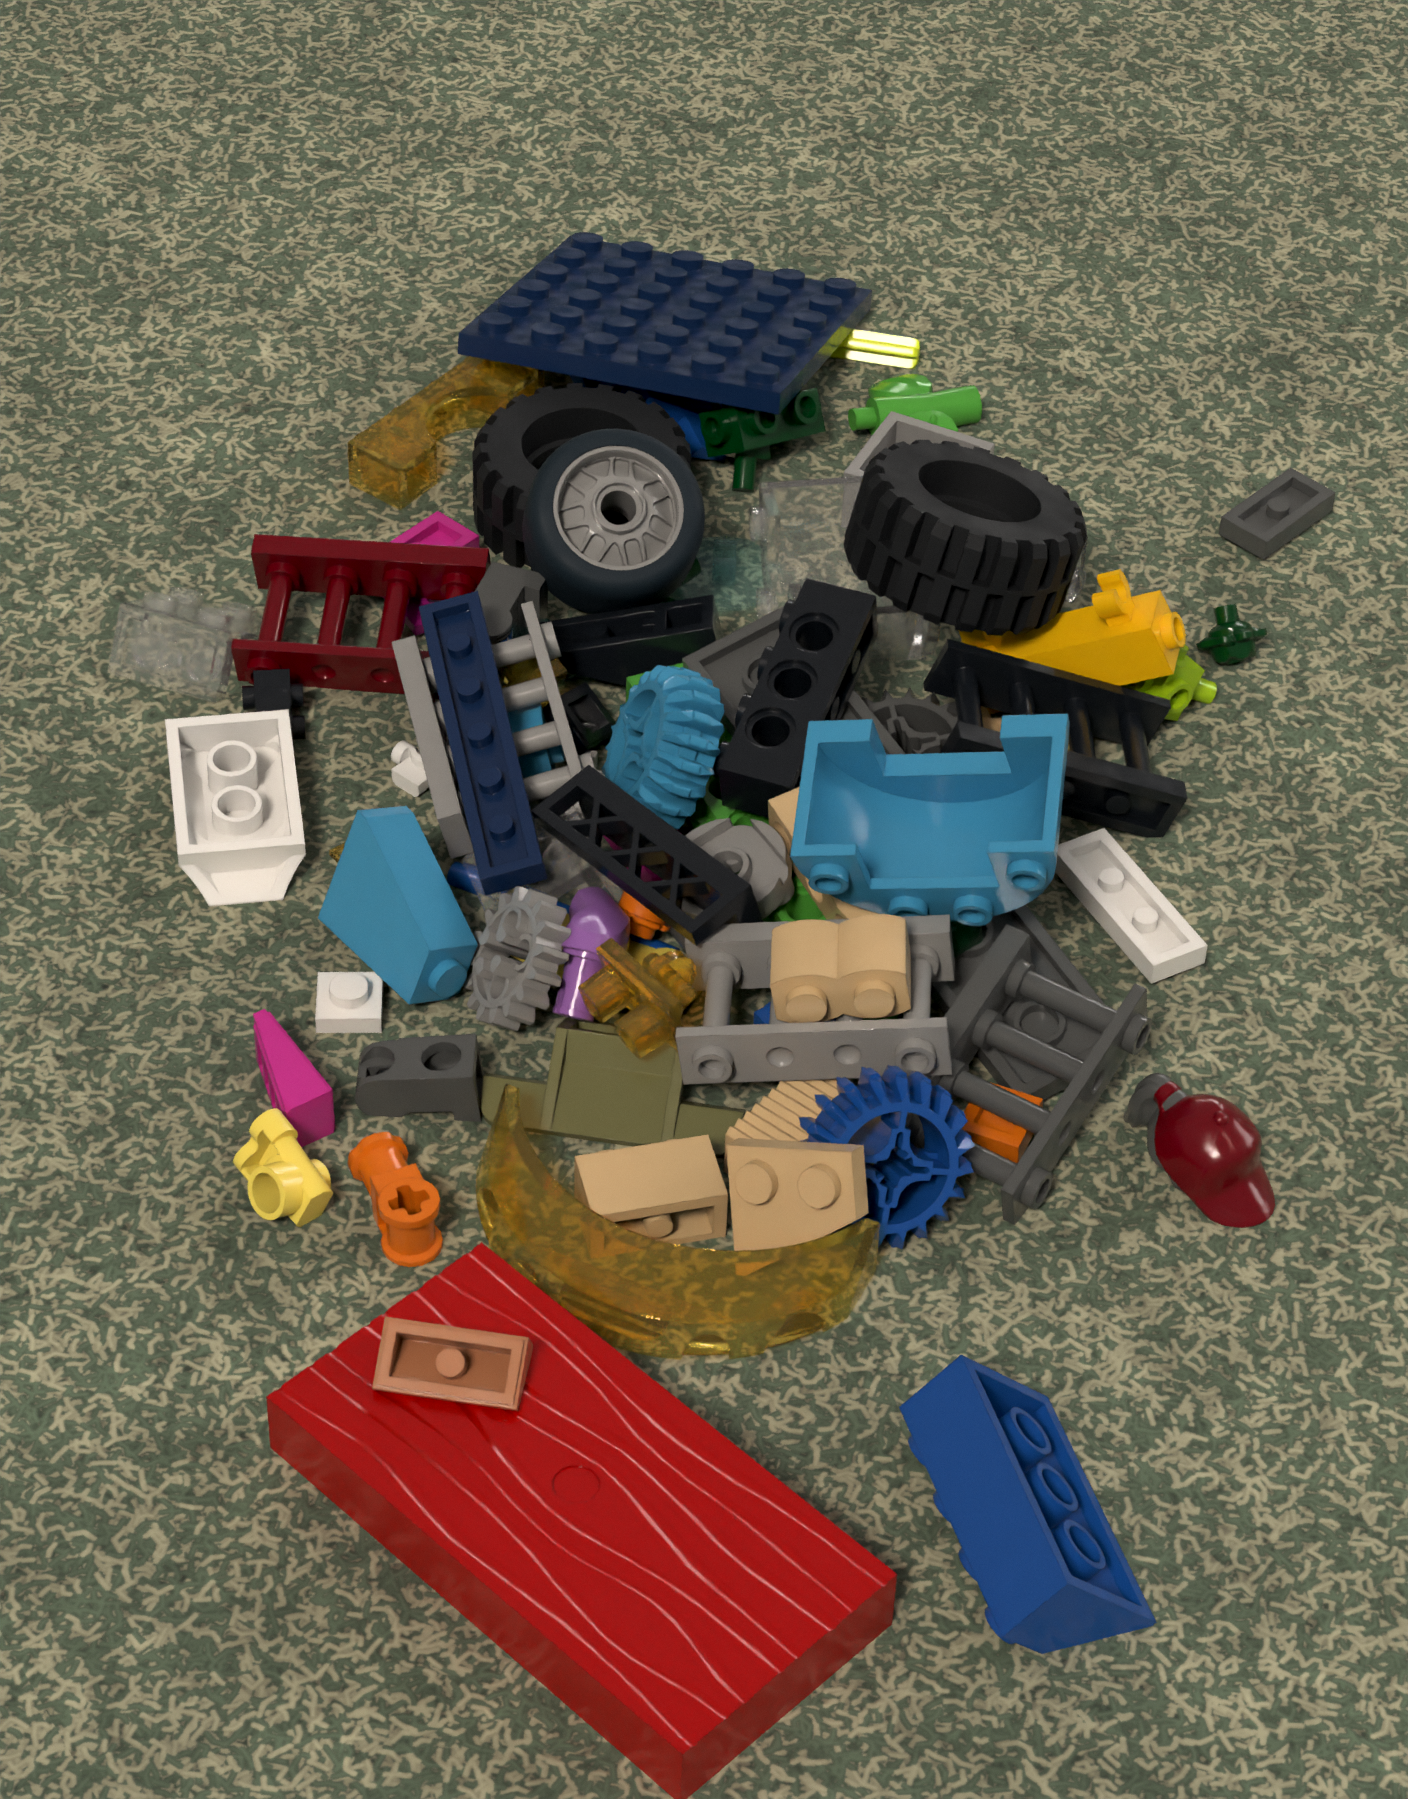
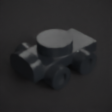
M290 669L253 670L254 686H242L243 710L261 712L289 709L294 749V740L306 739L304 715L292 716V708L304 707L303 684H290Z

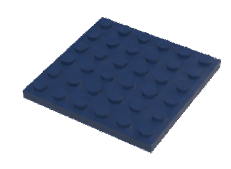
M579 232L569 236L459 332L458 354L779 415L870 311L872 290L856 287L857 284L854 281L845 278H829L825 281L805 278L803 272L795 269L783 268L777 269L774 272L754 269V264L745 260L731 259L723 263L703 260V255L695 251L679 250L670 254L654 251L653 246L645 242L629 241L620 245L604 242L603 237L595 233Z

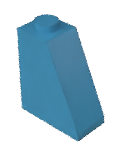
M407 806L357 810L318 919L409 1005L446 1000L457 995L466 981L467 971L478 943L414 813Z

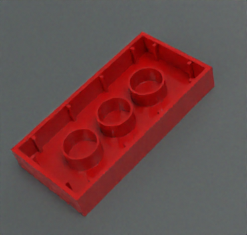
M482 1242L474 1247L471 1252L464 1254L446 1267L440 1274L425 1282L417 1291L411 1292L390 1307L384 1314L372 1320L369 1325L364 1326L344 1340L332 1352L326 1353L315 1361L313 1365L305 1368L284 1383L278 1390L266 1396L270 1448L674 1799H687L892 1625L897 1573ZM385 1317L529 1337L533 1344V1349L518 1411L373 1390Z

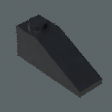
M714 595L552 620L561 657L551 659L550 662L554 670L626 686V677L652 671L657 665L667 667L682 663V658L723 638Z

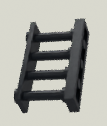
M947 639L923 682L924 691L935 692V694L955 699L957 723L940 753L1004 751L1000 740V732L983 728L981 706L1011 715L1068 714L1070 722V751H1067L1061 812L1063 816L1146 838H1163L1188 799L1184 781L1154 774L1151 771L1147 746L1171 709L1170 700L951 639ZM1093 737L1122 744L1126 766L1096 758Z

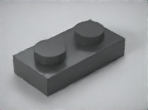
M1289 468L1221 516L1219 535L1264 560L1331 512L1336 492Z

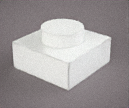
M318 972L315 1014L316 1033H382L383 980L375 972Z

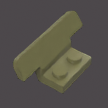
M566 1018L556 1027L547 1081L486 1073L483 1076L481 1099L483 1118L493 1127L625 1146H639L664 1142L670 1139H682L708 1134L716 1158H724L725 1134L730 1126H735L738 1118L743 1119L746 1110L682 1101L684 1085L675 1038L676 1033L661 1031L657 1036H654L639 1027L596 1021L592 1023L573 1018Z

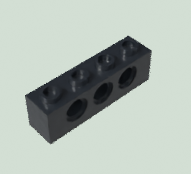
M806 578L796 601L789 599L786 602L779 622V638L774 647L767 646L761 655L757 671L758 683L753 694L745 693L738 705L734 735L730 742L723 741L718 747L721 753L715 759L713 766L715 774L713 777L719 779L723 806L768 818L769 799L800 787L808 721L840 720L878 636L877 601L875 595Z

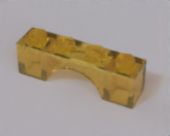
M467 356L461 363L432 381L427 387L400 406L395 407L390 413L347 442L349 484L398 510H402L437 484V441L456 431L482 428L498 408L506 409V405L511 399L521 394L527 397L534 395L536 389L544 387V370Z

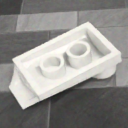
M289 709L165 719L179 867L197 886L208 906L283 900L297 867L306 855Z

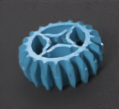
M657 665L651 672L646 671L640 677L639 684L630 688L626 704L620 705V715L616 724L611 726L613 733L610 743L605 747L608 751L607 758L601 770L607 779L678 830L685 823L686 816L691 817L696 811L697 800L706 795V784L709 777L715 774L713 766L716 757L721 753L718 748L719 739L725 731L724 725L720 723L724 715V704L720 703V689L713 686L712 680L700 676L699 672L684 667Z

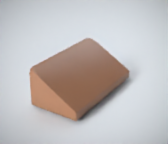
M385 1317L372 1389L375 1391L518 1411L531 1361L533 1344L529 1337Z

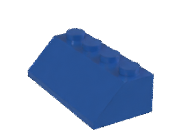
M960 1355L899 1407L911 1433V1436L908 1438L909 1447L929 1473L936 1489L933 1493L934 1503L943 1517L951 1523L962 1547L958 1552L959 1559L969 1575L977 1581L988 1605L985 1608V1617L998 1637L1008 1644L1017 1643L1044 1654L1151 1627L1157 1623L1047 1396Z

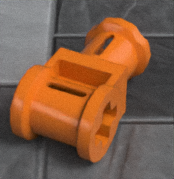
M390 1132L374 1133L363 1138L349 1153L348 1167L353 1178L363 1181L372 1199L373 1217L382 1234L381 1246L385 1256L400 1266H423L433 1261L440 1254L443 1246L441 1231L435 1225L434 1220L438 1216L441 1207L439 1192L432 1183L423 1179L416 1163L407 1164L408 1150L401 1137L394 1136Z

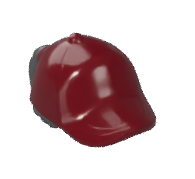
M1153 1073L1138 1083L1135 1092L1130 1098L1128 1108L1124 1113V1121L1129 1123L1132 1128L1148 1125L1147 1148L1149 1155L1168 1174L1174 1187L1183 1191L1207 1218L1218 1224L1247 1228L1260 1225L1268 1220L1275 1208V1198L1260 1160L1261 1135L1249 1117L1232 1102L1222 1097L1209 1094H1186L1182 1091L1181 1087L1165 1074Z

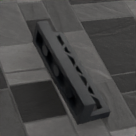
M590 765L586 766L531 810L539 826L696 946L723 924L764 922L749 883ZM579 802L585 819L564 821L559 816ZM605 835L623 850L603 851L601 849L602 836ZM642 866L647 867L663 880L644 882L641 880ZM683 897L688 898L703 910L694 919L681 910Z

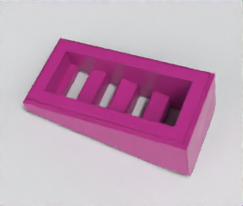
M262 1009L253 1013L256 1060L272 1108L279 1109L298 1132L296 1140L301 1147L334 1133L336 1128L333 1089L270 1011L267 1012L266 1009Z

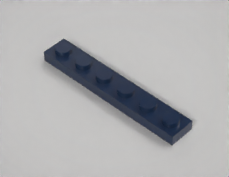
M475 591L419 606L478 874L485 896L548 879L479 593Z

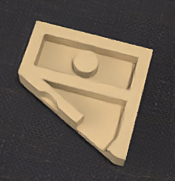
M738 1138L726 1145L737 1275H747L857 1221L869 1213L864 1145Z

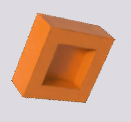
M994 1084L1043 1108L1042 1098ZM969 1102L964 1110L968 1121L962 1129L971 1135L972 1142L1018 1163L1034 1133Z

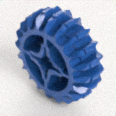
M887 1065L882 1076H880L871 1067H861L857 1086L846 1077H836L838 1095L831 1100L824 1094H815V1102L822 1110L817 1118L799 1117L800 1127L809 1134L808 1139L801 1140V1142L864 1145L869 1213L857 1221L834 1231L833 1235L840 1242L851 1246L859 1240L865 1249L877 1252L884 1238H886L891 1247L903 1249L906 1232L909 1230L918 1238L928 1239L926 1221L932 1216L940 1221H949L948 1212L943 1207L949 1197L952 1199L965 1198L963 1188L955 1183L956 1178L974 1173L971 1162L962 1156V1154L975 1146L971 1135L962 1129L968 1121L964 1112L956 1105H951L953 1102L951 1099L952 1095L940 1085H932L931 1080L918 1071H912L907 1076V1073L898 1066ZM908 1112L917 1114L922 1123L924 1148H917L910 1142L911 1130L905 1126Z

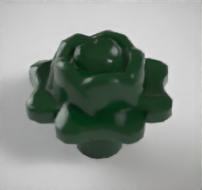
M1236 604L1213 608L1217 625L1209 631L1208 637L1206 636L1196 644L1197 650L1210 652L1217 664H1236L1244 662L1247 657H1254L1256 655L1255 642L1267 635L1266 628L1252 627L1248 622L1241 621Z

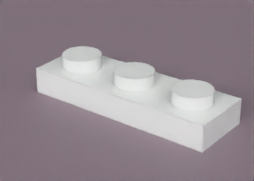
M1105 828L1058 845L1055 873L1151 984L1205 963L1208 945Z

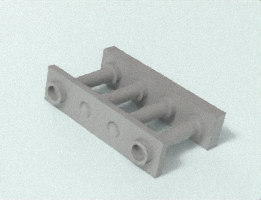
M533 601L521 604L529 634L493 644L492 648L498 669L537 658L542 677L502 688L508 712L549 701L555 720L514 732L518 756L521 757L562 745L567 766L524 778L529 802L549 797L586 766L590 765L594 769L595 767L590 752L582 755L577 754L550 662L551 659L561 657L552 622L539 624ZM415 635L393 641L392 646L436 817L450 858L453 859L473 853L461 793L457 785L458 780L450 745L447 746L445 737H448L440 700L435 702L434 694L438 693L430 657L423 659Z
M950 915L902 916V918L906 919L911 951V1009L903 1012V1019L863 1020V1018L842 1014L836 1018V1021L788 1023L776 1019L771 994L769 1024L729 1025L733 989L770 988L772 929L792 921L723 924L697 946L685 938L692 991H706L703 1025L698 1027H676L675 1038L683 1085L836 1079V1077L852 1079L860 1077L861 1067H871L882 1076L887 1065L898 1066L907 1073V1076L912 1071H918L925 1076L952 1075L947 1017L930 1018L931 982L954 981L955 977ZM829 919L825 921L840 924L848 919Z

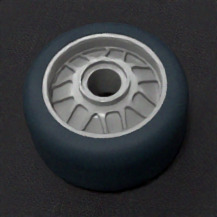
M594 430L576 436L558 447L546 459L534 477L523 514L522 530L525 552L533 571L538 572L546 579L548 591L566 605L584 613L595 614L662 603L682 584L692 568L703 538L705 509L702 493L694 474L682 458L667 445L651 436L632 430ZM602 512H618L625 516L629 522L623 525L612 524L604 518Z

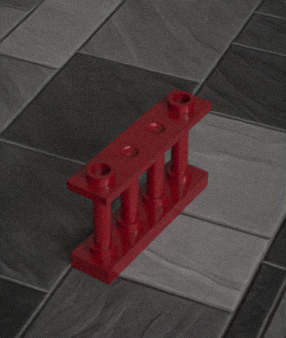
M254 534L251 557L258 589H268L258 640L233 639L231 651L238 681H247L254 685L253 670L290 669V684L302 683L305 687L405 694L392 642L402 639L409 599L445 600L475 592L491 564L489 548ZM294 591L326 593L317 644L282 642L291 594ZM351 595L385 597L376 648L341 645ZM420 650L423 659L430 657L429 651ZM438 693L434 694V698L439 699Z

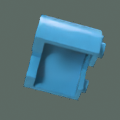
M1068 714L1002 715L1000 740L1004 749L1002 752L886 755L873 719L808 721L790 853L793 863L809 880V886L813 890L832 895L848 904L879 914L899 917L950 915L951 921H958L969 926H982L988 924L992 920V916L1007 913L1026 905L1044 892L1051 883L1056 871L1070 728Z

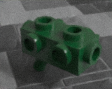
M817 387L800 390L779 415L720 404L721 408L699 413L701 432L704 437L708 457L726 455L735 458L732 491L754 492L757 461L771 458L770 445L826 431Z

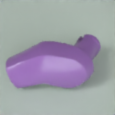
M586 887L577 891L569 908L570 922L566 927L571 929V935L562 943V951L569 954V959L564 965L562 982L552 1013L593 1023L606 966H612L613 961L620 962L625 956L631 927L630 918L605 890L599 887Z

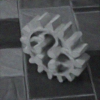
M517 886L512 895L502 893L499 896L498 911L489 908L486 910L485 921L487 925L484 931H475L473 934L478 946L470 964L473 966L472 973L466 978L464 983L465 989L473 991L467 1006L469 1009L477 1011L476 1019L478 1021L518 1031L521 1023L527 1025L534 1023L536 1007L547 1010L549 1007L547 993L550 987H560L562 982L560 976L556 974L558 966L564 964L569 959V954L562 951V943L571 935L570 928L561 926L567 911L565 908L557 906L558 899L556 897L530 888L526 889ZM512 955L524 959L525 961L520 962L508 957Z

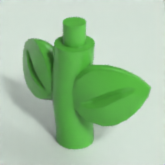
M905 374L884 379L869 387L868 395L870 398L867 400L866 407L850 409L848 412V422L852 431L868 429L871 435H873L888 414L893 411L959 432L958 426L976 424L980 421L982 402L979 391L974 385L933 392L932 383L926 376Z

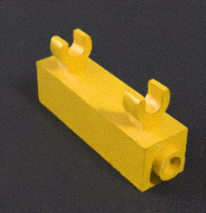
M1121 569L1097 575V581L1103 592L1092 594L1093 606L1058 613L1054 619L1039 629L1033 628L1028 633L1018 635L1007 631L1002 636L987 635L985 631L973 630L972 633L959 630L962 643L1118 686L1173 675L1179 650L1185 645L1186 634L1180 615L1177 612H1171L1161 590L1131 597L1127 578ZM987 708L988 711H989V714H995V713L1001 712V711H997V710H994V709Z

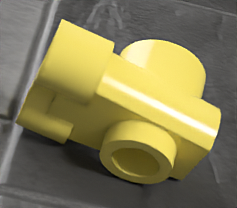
M273 1108L265 1111L251 1124L249 1129L251 1138L235 1154L233 1164L248 1181L249 1200L253 1209L260 1217L266 1220H275L288 1216L298 1227H301L321 1216L333 1195V1191L330 1189V1174L321 1161L309 1159L296 1140L298 1132L279 1109Z

